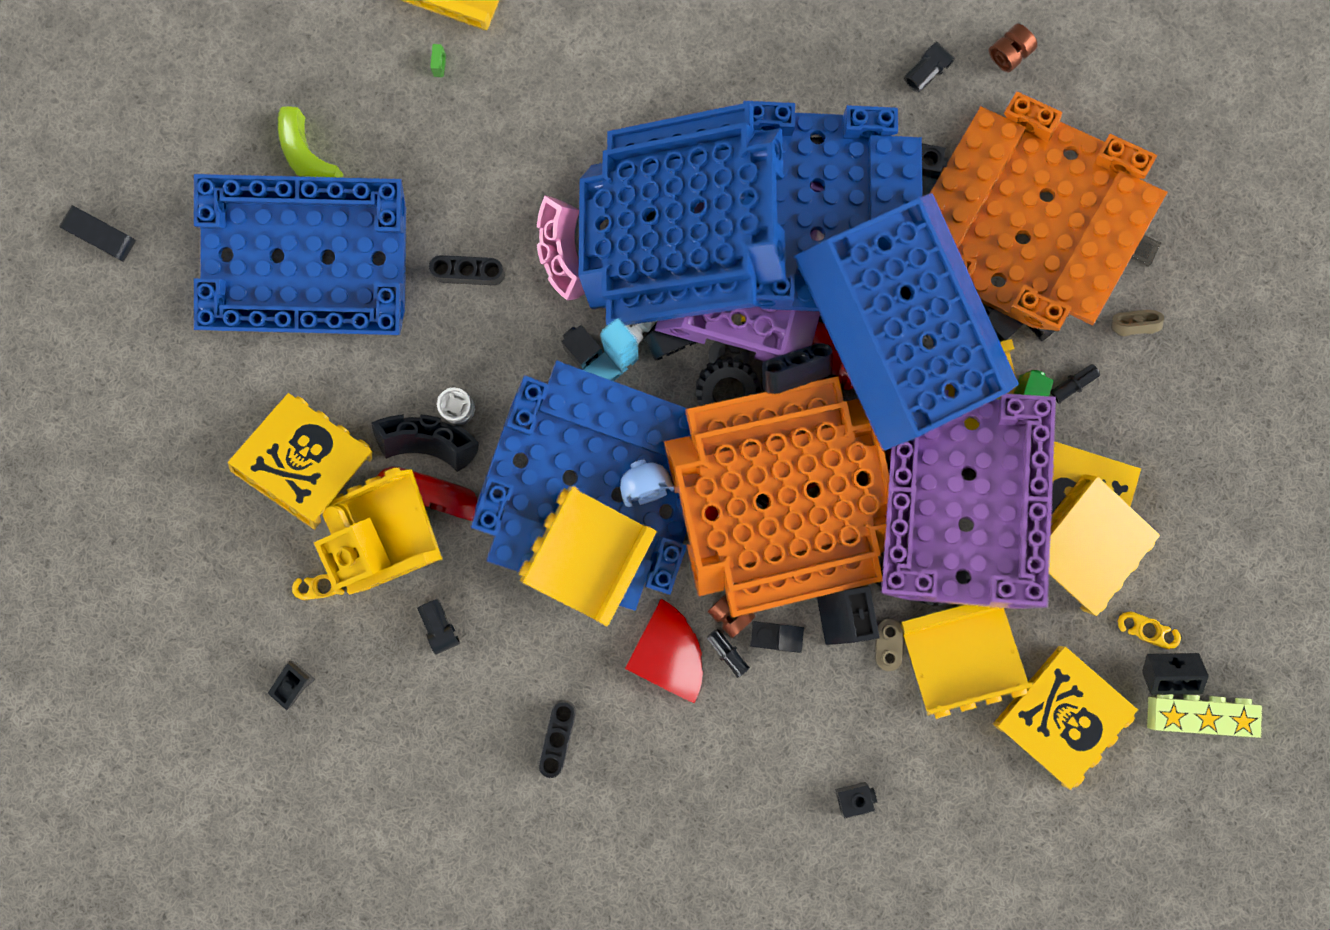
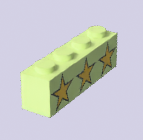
M1183 694V699L1173 698L1174 695L1148 697L1147 728L1261 738L1262 706L1252 704V699L1235 698V703L1226 702V697L1209 696V701L1200 700V695Z

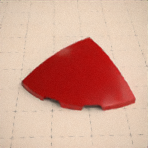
M663 599L659 601L625 669L695 704L703 676L702 652L697 636L687 623L686 618L670 603Z

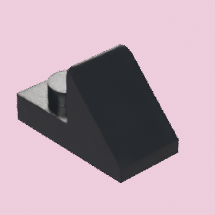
M753 621L750 647L801 653L804 627Z
M290 660L268 691V694L287 711L295 703L302 691L314 682L315 678L297 662Z

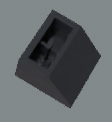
M864 585L816 597L825 645L856 643L880 638L870 586Z

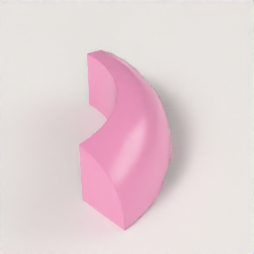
M544 196L537 220V228H540V243L537 244L540 263L544 264L549 275L547 279L554 289L566 300H574L585 293L578 276L579 258L575 247V226L579 210L561 200Z

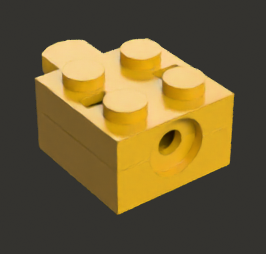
M344 503L334 504L324 510L322 516L331 535L313 543L335 590L391 566L370 518L355 524L347 505Z

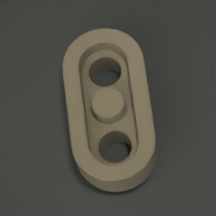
M1155 310L1121 312L1113 316L1111 328L1120 336L1143 333L1153 334L1163 328L1164 315Z
M885 619L877 625L880 638L875 639V661L882 670L894 671L902 663L903 630L897 621ZM888 627L894 630L892 637H888L885 633ZM888 653H891L894 657L891 663L885 661V656Z

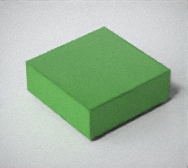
M432 44L430 69L434 77H443L446 53L441 44Z

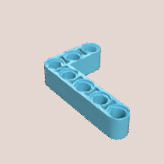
M620 319L613 321L602 331L601 339L604 353L583 369L584 371L615 381L628 370L627 366L630 364L633 366L638 361L637 339Z

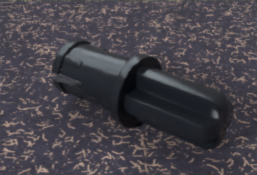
M1090 364L1074 376L1069 375L1068 380L1052 389L1050 394L1056 397V402L1060 404L1075 392H1082V388L1098 378L1100 372L1094 364Z
M715 629L707 636V639L721 655L719 659L725 661L737 678L749 670L750 667L736 651L737 647L732 646L719 629Z

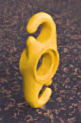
M321 574L314 578L306 577L304 582L309 586V590L304 594L298 590L299 585L302 583L300 578H297L292 585V593L301 600L327 598L335 594L343 595L345 590L342 588L335 590L331 583L330 591L325 594L321 593L318 590V582L325 578L331 583L328 574Z
M1132 611L1122 613L1119 616L1118 627L1122 632L1126 631L1124 621L1127 618H1132L1134 620V627L1128 629L1129 635H1136L1142 641L1167 650L1176 648L1180 644L1181 637L1177 629L1172 630L1174 635L1173 642L1167 643L1165 642L1164 635L1171 631L1169 626H1163L1155 619ZM1147 623L1153 624L1156 630L1155 635L1151 638H1147L1143 634V627Z

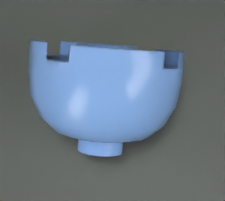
M645 460L632 463L630 465L631 469L623 475L620 485L622 498L627 507L633 506L632 501L638 500L640 505L666 496V489L674 490V485L668 471L662 465L646 463Z

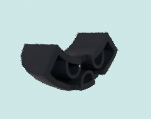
M404 414L371 422L376 442L386 459L406 453L427 454L445 461L458 472L465 468L478 452L479 442L469 432L457 424L452 426L442 422L439 417L421 414L420 417L404 418Z

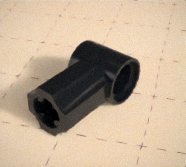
M936 41L923 54L921 60L905 75L904 80L910 88L920 93L937 75L940 76L943 73V69H947L955 58Z
M439 599L427 602L417 608L428 632L426 636L429 645L435 655L460 644L458 636H455L453 633L455 628L449 623Z

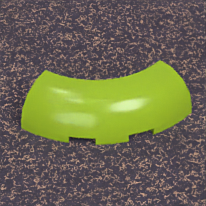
M291 106L281 107L278 115L279 140L284 156L293 171L299 177L343 178V173L337 165L329 164L319 159L309 150L304 132L305 116L300 109Z

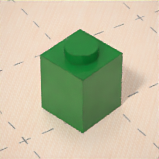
M1028 371L1019 375V384L1016 386L1014 394L1049 396L1054 380L1046 377V374L1042 371Z

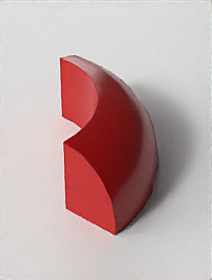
M391 466L383 469L377 476L383 478L385 477L384 472L397 467ZM398 467L400 468V471L409 470L406 468ZM412 470L425 507L429 508L430 506L431 509L473 521L477 497L472 490Z

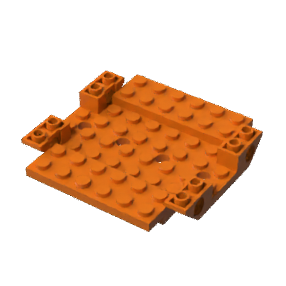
M1016 91L1004 112L1007 118L982 106L979 108L930 194L933 193L983 304L1032 328L1059 331L1069 315L1093 326L1168 193L1141 180L1145 179L1158 155L1112 134H1109L1105 142L1060 122L1063 112ZM1072 150L1077 153L1078 157L1074 160H1069L1065 158L1064 152ZM1049 192L1053 195L1054 199L1050 202H1045L1041 200L1040 194ZM1019 234H1025L1029 237L1030 241L1027 244H1019L1015 237ZM995 276H1000L1005 280V285L996 287L991 283V279Z
M838 376L814 381L779 394L763 392L685 410L691 437L687 436L665 441L664 445L674 490L680 496L690 544H687L698 596L724 591L725 587L731 617H737L883 581L878 556H881L880 553L885 552L889 492L888 467L884 450H882L860 400L855 399L844 402ZM860 471H864L868 475V482L864 486L859 485L856 480L857 474ZM811 482L817 484L819 488L818 495L814 498L808 496L806 488ZM760 494H765L768 497L769 504L765 509H760L756 505V498ZM710 505L718 510V516L713 521L707 520L704 515L705 509Z

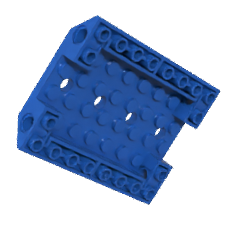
M194 174V227L201 228L200 278H194V330L400 335L405 313L406 204L401 179ZM225 248H231L234 254L229 262H225L222 259V251ZM276 249H281L284 252V259L280 263H275L272 259V253ZM332 250L335 254V260L332 264L327 265L323 262L322 256L325 251ZM378 251H382L386 256V261L381 266H377L373 262V256Z
M933 193L919 197L794 256L882 450L910 441L1007 394L1019 384ZM879 237H883L888 241L889 248L887 251L879 249L877 245ZM902 286L909 288L911 292L909 300L901 298L900 288ZM924 335L930 336L933 340V346L930 350L926 349L922 344ZM947 384H951L955 388L953 398H948L944 393V388Z

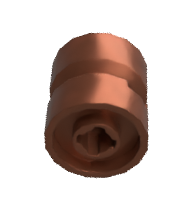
M1015 24L1005 33L1003 38L998 39L989 48V54L999 68L1008 73L1014 70L1022 62V59L1027 58L1033 53L1038 45L1035 36L1027 27L1022 24Z
M726 594L707 611L716 622L723 623V630L731 638L735 637L756 617L754 613L737 616L732 620L728 616L730 609Z

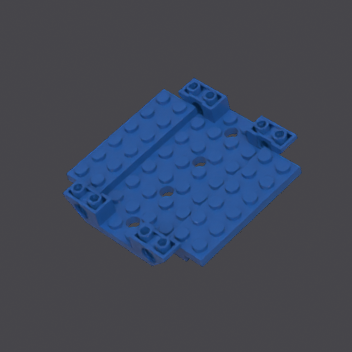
M743 101V103L750 102L753 105L754 135L758 132L782 129L783 180L776 181L777 223L784 229L785 281L759 284L756 277L757 307L775 310L819 311L794 256L829 238L922 197V137L892 136L898 133V108L847 105L843 115L795 113V103ZM812 135H819L823 138L824 142L822 144H814L810 137ZM818 182L822 184L824 190L815 192L811 189L810 184ZM748 194L744 199V205L751 204L755 194ZM818 230L823 234L824 239L815 241L811 238L810 232ZM879 237L877 240L879 249L887 251L889 248L888 241L883 237Z
M747 102L607 131V150L603 151V163L591 165L580 178L578 275L590 308H606L607 326L617 319H620L626 326L757 307L756 277L759 284L785 281L784 229L777 223L776 181L783 180L782 129L758 132L754 135L753 105ZM748 194H755L753 202L749 205H744L745 197ZM704 202L705 207L703 211L695 214L694 209L697 204ZM656 211L654 220L647 222L646 218L649 213ZM609 219L607 228L600 230V224L604 220Z
M555 361L548 384L524 376L508 412L477 501L471 524L473 529L494 535L486 561L519 572L525 560L530 561L534 551L531 548L537 537H543L547 529L544 527L547 517L551 512L555 514L559 506L556 501L563 489L567 490L569 486H574L585 495L641 525L648 526L657 531L619 606L636 611L644 584L645 587L670 595L687 545L683 544L687 528L679 493H675V490L671 491L668 488L666 489V496L642 505L639 504L638 500L632 501V507L625 506L623 500L615 502L611 497V493L614 488L620 487L623 475L631 469L630 465L639 460L662 465L672 479L664 442L687 436L691 437L685 411L687 408L560 361ZM517 453H523L527 457V464L523 468H517L513 464V457ZM567 470H571L576 474V481L572 485H566L563 482L562 476ZM664 504H668L672 508V514L667 519H663L659 514L660 507Z

